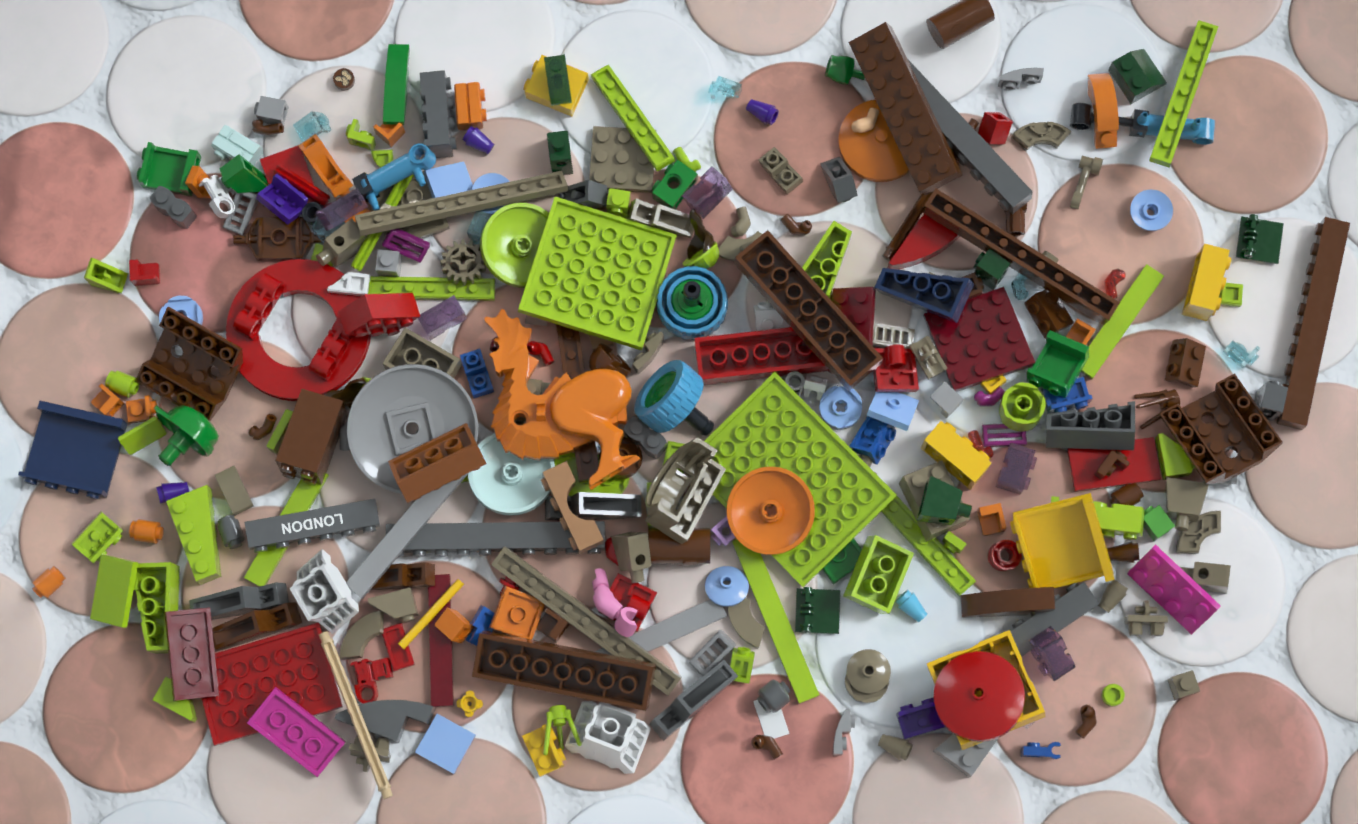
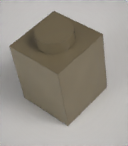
M1193 670L1167 679L1174 700L1200 692Z

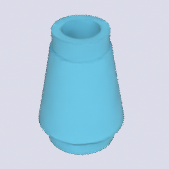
M906 590L895 601L899 609L917 622H920L928 614L914 592L911 593L909 590Z

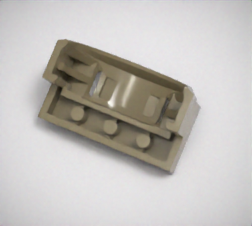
M698 437L676 450L659 470L647 492L645 504L648 516L645 521L680 544L688 541L726 468L711 459L718 450ZM676 468H680L681 470L689 474L690 478L681 473L680 471H678ZM689 484H690V487L688 488V490H687V492H686L684 498L682 499V501H681V503H680L678 509L676 510V507H677V505H678V503H679V501H680L682 495L684 494L685 490L687 489V487H688Z

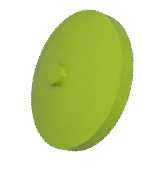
M513 203L500 208L487 220L481 233L480 249L485 265L498 280L513 287H526L549 212L534 204Z

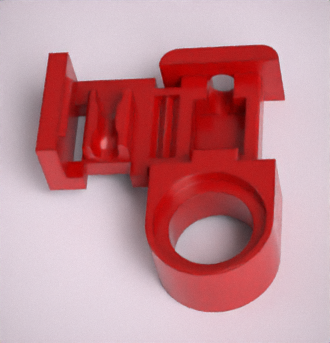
M389 658L375 661L363 659L350 664V666L355 668L358 683L354 685L356 697L363 704L377 700L378 689L376 681L379 680L378 677L394 678ZM365 688H370L373 696L370 700L366 701L362 698V691Z

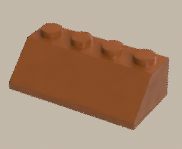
M467 423L388 461L394 478L407 503L417 500L433 490H438L443 485L458 480L463 475L476 471L487 464Z

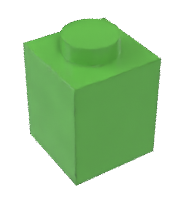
M1151 505L1144 510L1143 528L1154 542L1175 527L1160 505L1156 508H1153Z

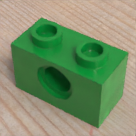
M678 159L674 165L671 163L666 168L664 178L661 181L657 180L652 187L653 199L661 205L675 210L698 181V173ZM674 181L677 182L679 186L675 189H672L668 186V184Z

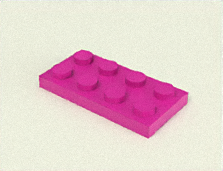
M1156 544L1127 573L1191 635L1221 607Z
M277 687L273 689L247 722V724L316 777L321 774L346 742Z

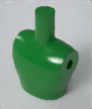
M830 56L825 71L826 77L843 85H848L852 77L861 80L865 79L862 71L854 69V58Z

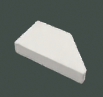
M348 272L335 284L330 285L327 291L328 293L363 296L368 294L370 274Z

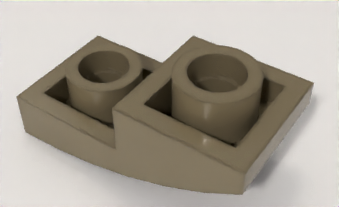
M775 147L758 159L762 167L786 194H789L803 182V178L789 165L788 160Z
M662 331L658 334L654 332L645 339L646 343H644L647 353L641 352L633 359L635 361L632 363L633 369L637 374H640L659 352L664 341Z
M235 466L215 475L234 516L254 506Z

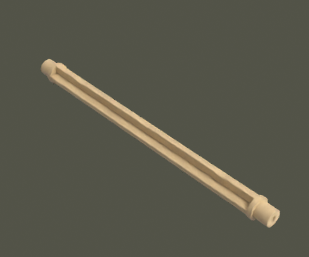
M328 631L319 634L322 642L321 647H323L327 660L330 663L340 693L371 767L378 791L381 792L383 799H388L393 796L390 789L391 785L388 782L333 643L334 640L331 639Z

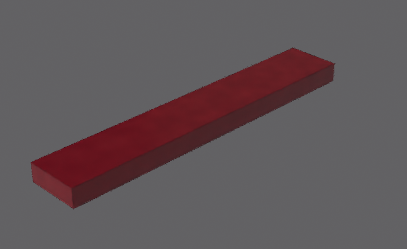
M450 574L435 575V586L428 587L429 609L450 588ZM451 599L429 622L431 706L433 707L454 706L452 641L435 626V623L446 608L451 609Z

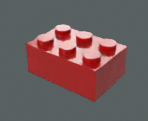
M413 293L364 294L338 311L345 335H355V337H363L367 334H371L372 337L382 334L393 336L400 333V329L411 326L414 320L421 317Z

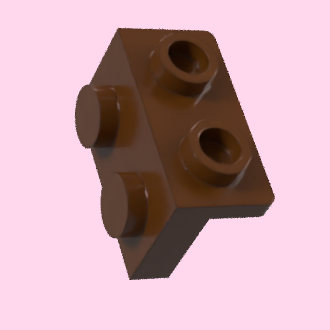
M1046 289L1035 293L1024 302L1045 339L1050 330L1058 332L1074 324L1061 299Z
M1188 338L1173 340L1170 347L1165 380L1168 382L1178 381L1192 388L1198 387L1206 346Z

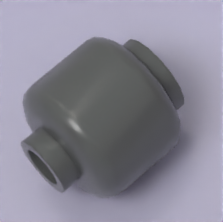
M771 680L759 689L757 700L766 712L776 713L790 702L788 693L791 691L785 682L779 683L776 680Z

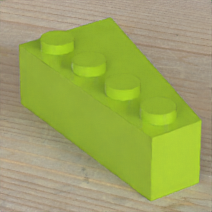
M836 221L832 222L802 267L829 298L852 231Z
M208 485L166 501L195 580L200 585L222 577L212 501L213 494L212 489Z
M1052 496L1051 503L1059 501L1060 497ZM1093 501L1104 538H1114L1115 535H1122L1124 539L1136 540L1137 537H1142L1145 513L1143 507L1111 504L1110 508L1107 507L1106 503Z
M172 562L138 563L134 590L138 600V611L142 619L141 626L146 650L155 654L168 653L164 612L178 611L180 566Z

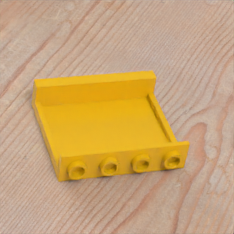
M1091 493L1013 512V521H1010L1012 533L1017 534L1019 538L1016 541L1019 554L1023 553L1025 558L1022 560L1024 572H1029L1030 579H1027L1029 588H1058L1102 576L1105 577L1106 582L1115 580Z

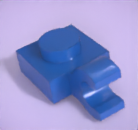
M481 605L470 622L474 629L465 640L477 646L479 633L484 630L493 632L494 629L490 628L494 612Z
M1028 742L1027 746L1021 747V757L1059 759L1061 755L1053 754L1052 748L1060 747L1061 743L1052 742L1047 747H1040V743Z

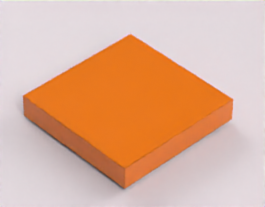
M504 586L490 628L512 636L533 639L545 604L534 596Z

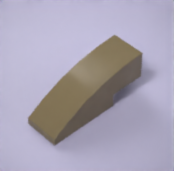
M639 199L631 202L627 219L677 234V236L692 237L694 228L690 222L689 214L660 204L653 205Z

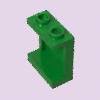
M148 142L147 148H144L142 152V168L139 167L137 171V180L141 186L154 190L158 186H163L172 193L192 197L193 192L185 182L192 166H200L201 155L199 152L189 149V152L168 149Z
M1050 330L1046 336V344L1032 369L1028 368L1026 372L1027 382L1035 385L1037 388L1041 387L1048 390L1054 396L1066 398L1089 358V346Z

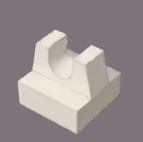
M807 374L804 384V397L808 398L810 391H816V400L821 401L828 379Z

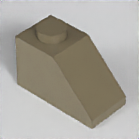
M411 588L368 598V603L397 621L401 620L402 623L415 620V616H419L414 593Z

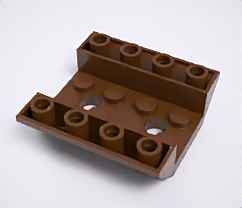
M167 307L159 324L163 328V332L150 360L142 364L135 381L177 406L192 407L211 421L226 401L243 364L242 348L171 307ZM176 345L182 348V356L175 353ZM212 366H215V367L218 368V370H219V375H218V377L212 375V373H211V367H212Z
M1235 373L1217 382L1215 391L1181 408L1178 403L1159 413L1206 484L1224 483L1262 463L1283 443ZM1209 415L1214 421L1212 423H1204L1201 418ZM1231 449L1237 452V456L1229 458L1225 452Z

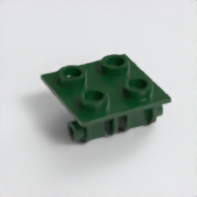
M1250 214L1249 217L1241 216L1236 257L1279 264L1284 223L1261 220L1255 214Z
M812 587L797 588L795 632L839 634L840 590L812 589Z

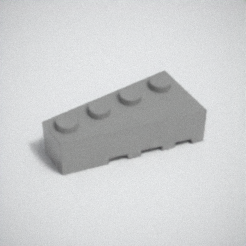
M952 734L933 752L966 776L971 777L998 738L962 750L956 735Z

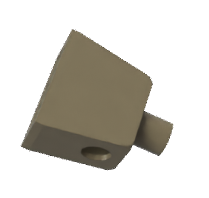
M351 218L324 240L322 252L316 255L318 262L322 266L329 262L336 267L358 253L364 242L365 235L360 236L357 224Z
M1167 477L1165 485L1166 511L1169 518L1176 519V530L1188 531L1189 521L1198 522L1209 484Z
M627 532L611 536L619 569L630 572L632 583L645 581L643 569L651 567L647 532Z
M1195 562L1194 568L1180 567L1205 591L1227 594L1231 565ZM1205 574L1207 578L1201 579L1199 575Z

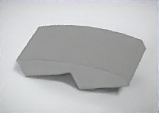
M1023 68L1005 73L1000 76L998 87H1003L1005 90L1019 89L1021 81H1025L1026 84L1041 83L1044 68Z
M850 709L845 710L838 723L833 742V756H842L843 750H847L846 737H842V733H850L851 728H855V715L850 714Z

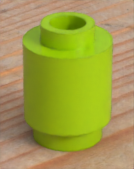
M118 370L116 372L110 371L105 381V386L110 391L128 398L136 395L139 389V383L135 381L136 377Z

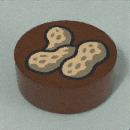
M341 68L334 73L333 81L338 89L349 90L354 86L355 77L351 70Z

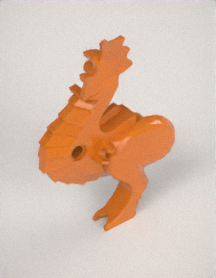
M501 309L494 318L487 316L484 318L485 323L498 336L494 339V343L499 346V349L490 353L489 356L494 362L497 376L499 378L503 375L505 376L502 383L503 390L498 397L499 403L492 412L494 418L491 429L495 430L497 441L501 442L505 453L510 452L521 460L524 458L538 461L541 459H559V455L574 452V449L595 441L601 447V457L598 470L589 479L590 490H593L640 460L637 455L621 456L619 452L624 433L617 426L627 424L626 407L632 394L630 383L623 374L610 369H594L571 379L566 372L561 378L555 377L542 395L532 394L527 388V383L539 364V360L530 356L527 349L532 329L523 327L518 317L509 318L504 309ZM518 417L526 418V422L523 425L515 424V420Z

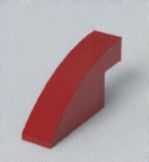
M923 214L890 260L887 268L899 270L925 262L950 247L960 236Z

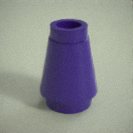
M753 99L748 102L746 107L747 111L765 125H772L779 114V110L774 105Z
M472 126L462 139L466 142L465 145L489 154L495 145L477 127L474 128Z
M187 482L161 483V486L156 487L160 504L189 492Z

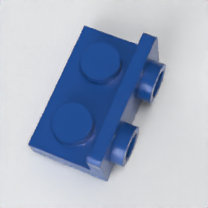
M867 416L849 447L855 453L869 456L872 463L877 465L881 458L885 456L886 449L891 441L895 439L896 429L892 425Z

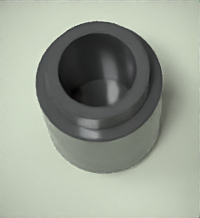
M228 515L219 519L217 528L224 546L230 547V549L242 546L245 537L238 519H235L234 515Z

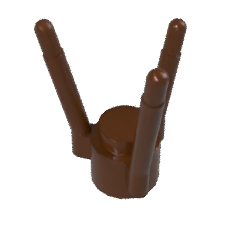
M1175 389L1134 395L1135 399L1158 397V399L1136 405L1137 409L1159 404L1162 409H1168L1178 403L1180 405V397ZM1158 414L1146 421L1140 428L1144 429L1161 418Z

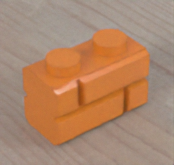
M479 82L455 84L458 130H468L471 126L478 129L484 128L483 121H487L486 109H482V101H486L485 89H481Z

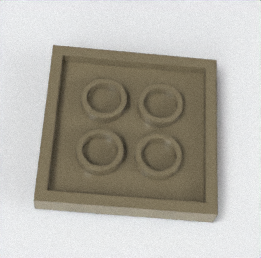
M593 126L589 180L607 185V190L612 188L631 192L652 193L654 167L627 128Z
M413 176L397 206L408 204L413 198L417 201L432 199L426 179H424L426 184L420 186L415 176ZM395 184L379 193L380 197L377 198L380 208L386 202ZM446 218L415 224L400 230L424 239L450 228ZM390 230L383 231V234H384V236H385V239H386L387 233H389ZM390 240V242L402 247L401 244Z

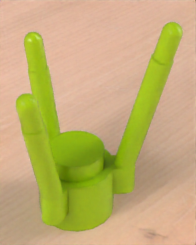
M565 705L550 707L549 712H546L547 723L543 754H548L551 723H553L554 727H557L559 748L561 747L564 750L562 726L566 725V721L569 723L577 745L581 746L582 743L571 717V710H567Z

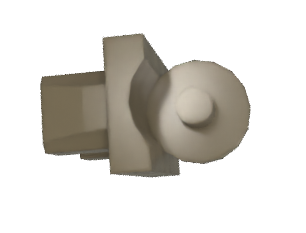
M929 336L909 345L928 380L948 369Z
M1144 600L1142 607L1135 606V613H1142V615H1127V617H1124V624H1128L1130 636L1143 635L1142 624L1150 625V636H1163L1165 624L1168 623V616L1150 615V613L1157 614L1158 609L1157 607H1150L1149 601Z
M356 736L354 743L349 745L350 755L357 756L356 764L363 765V772H368L370 765L359 738ZM377 738L375 749L380 761L390 763V742L385 738Z

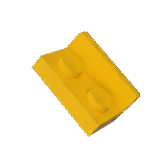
M546 724L522 736L540 777L564 767L562 761L566 760L561 747L557 749L554 740H557V737L552 727L548 754H543Z

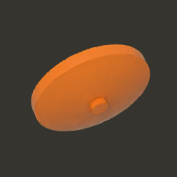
M876 100L866 101L852 109L842 122L838 139L839 151L847 167L859 177L873 182L893 181L910 172ZM870 108L879 110L877 121L872 130L863 133L852 130V123L867 117Z
M762 467L747 473L735 484L727 502L728 524L736 539L748 549L765 555H778L796 548L808 536L815 518V504L808 486L796 474L780 467Z

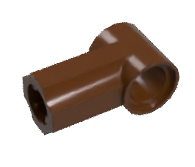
M1027 203L1013 215L1008 210L1004 211L1006 212V232L1012 236L1025 234Z

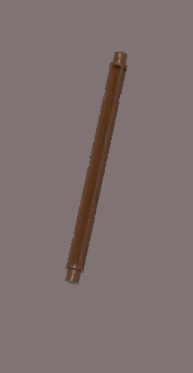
M971 118L969 124L975 130L979 122ZM933 191L927 195L921 194L890 244L886 246V251L882 255L884 259L890 261L922 214L921 211Z

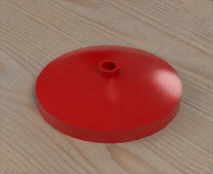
M974 651L959 655L952 659L938 675L934 687L936 712L944 726L960 738L975 742L997 739L1005 735L1016 725L1023 712L1025 692L1021 677L1007 660L996 654ZM977 691H981L983 695L977 697L975 694Z

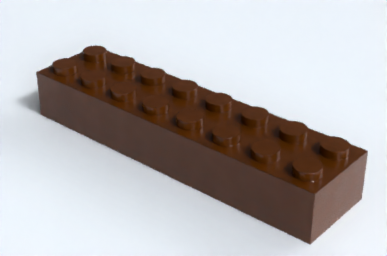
M884 22L848 42L919 192L927 195L934 191L935 188L938 189L963 176L892 26Z
M768 230L735 257V265L848 392L881 365L883 357Z
M484 630L479 633L472 677L646 711L649 707L656 664Z

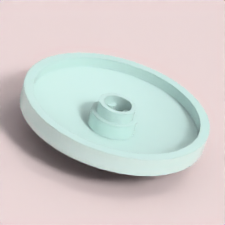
M495 433L480 442L478 447L487 464L476 471L469 472L468 479L474 496L484 507L502 515H520L534 510L547 499L550 491H545L541 483V479H543L542 472L555 467L554 459H541L538 461L524 458L521 460L510 452L505 453L501 442L497 441Z

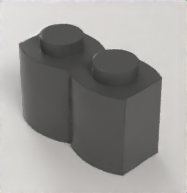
M158 186L149 197L160 213L171 217L174 223L181 228L188 229L197 218L185 201L176 198L169 189L163 186Z
M632 416L623 427L625 436L635 445L641 446L643 451L651 458L658 459L666 450L667 442L660 433L650 429L637 416Z

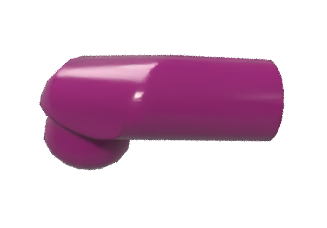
M1000 386L991 394L985 395L982 391H978L974 395V400L977 401L979 406H994L1002 399L1005 391Z

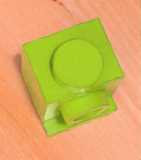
M609 188L607 213L627 219L631 200L630 191Z

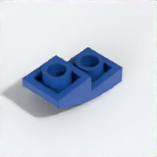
M481 349L461 354L460 358L473 398L493 393L494 389Z

